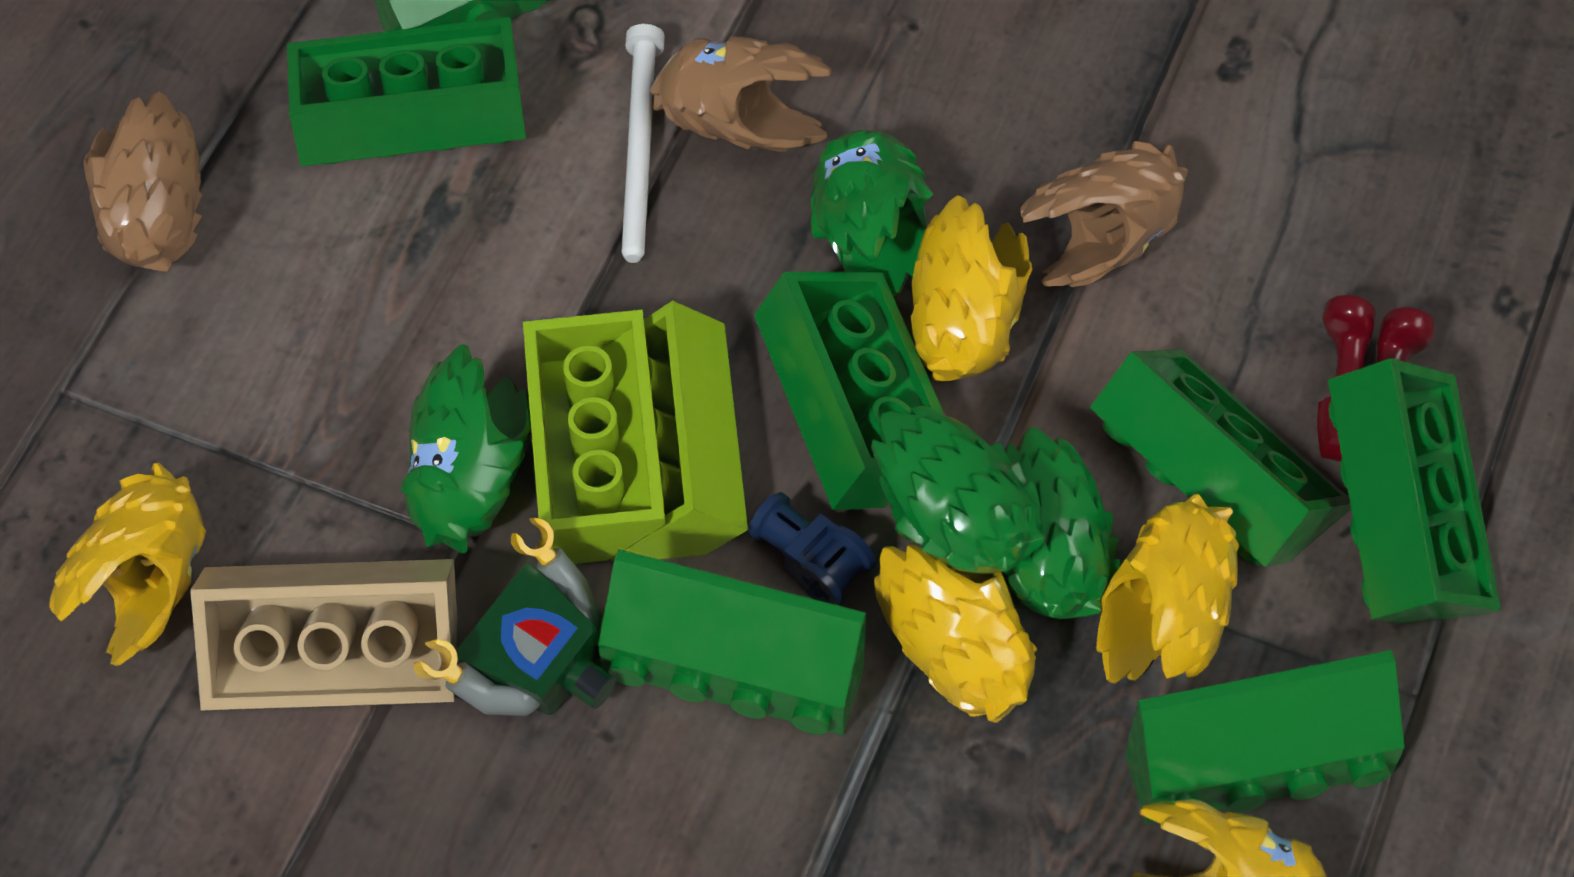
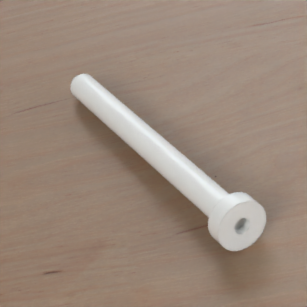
M650 24L632 26L626 33V50L633 55L621 253L625 260L630 263L639 262L645 253L653 95L650 89L654 83L655 57L663 52L665 40L664 32Z

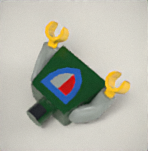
M529 518L532 525L536 526L540 532L539 543L530 549L517 533H512L511 544L520 554L535 556L538 559L536 567L526 561L457 650L448 641L442 639L425 642L426 646L439 653L441 666L435 671L426 663L417 661L413 664L414 671L420 678L425 680L445 679L448 690L486 715L528 716L535 710L546 715H553L570 693L593 709H597L607 700L616 683L615 677L594 664L600 656L598 645L600 634L598 629L602 616L586 578L561 548L553 549L551 547L554 534L550 524L543 519Z

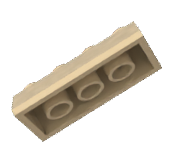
M454 559L204 567L191 588L201 710L454 702L455 694L446 688L445 679H422L415 673L413 667L414 662L417 661L426 663L435 671L441 666L439 653L426 646L425 642L442 639L448 641L457 650L458 618Z

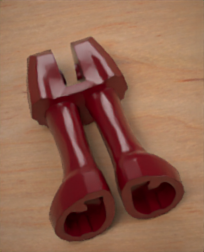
M1340 295L1333 297L1326 302L1322 320L1324 327L1337 348L1335 377L1363 368L1366 349L1372 337L1376 318L1375 308L1369 301L1358 296ZM1401 307L1389 311L1380 324L1376 363L1390 358L1407 362L1410 357L1427 348L1434 339L1436 326L1434 319L1424 311L1415 308ZM1330 396L1318 402L1317 431L1320 457L1340 462L1342 456L1338 434L1329 415Z

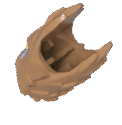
M731 36L727 43L713 42L709 38H696L671 56L650 89L652 95H654L653 108L656 111L664 109L669 120L674 122L675 125L687 131L691 130L703 137L714 140L720 138L745 149L763 148L785 152L788 149L819 143L827 138L826 131L820 128L822 124L820 121L803 115L802 112L788 108L771 91L770 85L774 80L802 81L808 80L809 77L830 76L832 74L831 68L822 62V58L806 53L793 44L780 43L768 45L763 40Z
M158 91L150 95L144 103L140 97L131 100L125 115L114 127L111 134L104 127L97 133L93 139L90 151L85 155L83 163L98 230L97 238L99 243L103 245L102 249L131 266L168 272L171 269V264L178 261L197 238L198 234L193 231L202 215L195 211L203 194L199 191L201 184L199 153L192 125L187 116L181 111H176L168 97Z
M1133 141L1132 148L1129 150L1102 153L1100 158L1096 159L1094 163L1073 168L1059 174L1055 180L1042 184L1036 189V193L1023 203L1020 208L1023 223L1048 216L1049 218H1054L1066 213L1071 222L1072 237L1064 254L1059 257L1058 261L1042 271L1044 278L1041 282L1044 286L1069 285L1070 287L1094 283L1112 269L1140 259L1152 239L1163 236L1177 224L1188 170L1185 167L1177 166L1175 153L1171 145L1167 144L1159 151L1149 143Z

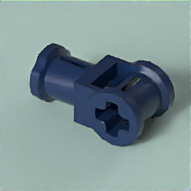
M785 493L772 494L757 509L749 523L748 535L755 541L764 539L784 555V571L795 578L811 598L838 605L842 600L841 592L860 572L869 573L875 567L877 562L873 551L859 535L849 528L837 526L823 514H820L811 522L790 506L791 500Z

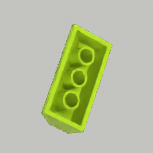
M672 300L644 319L666 525L624 550L659 560L707 555L748 530L725 324ZM616 555L610 558L611 561L615 560Z
M643 309L523 321L538 517L549 523L553 530L554 540L551 547L553 549L561 548L573 564L607 561L617 554L618 549L625 550L666 525Z

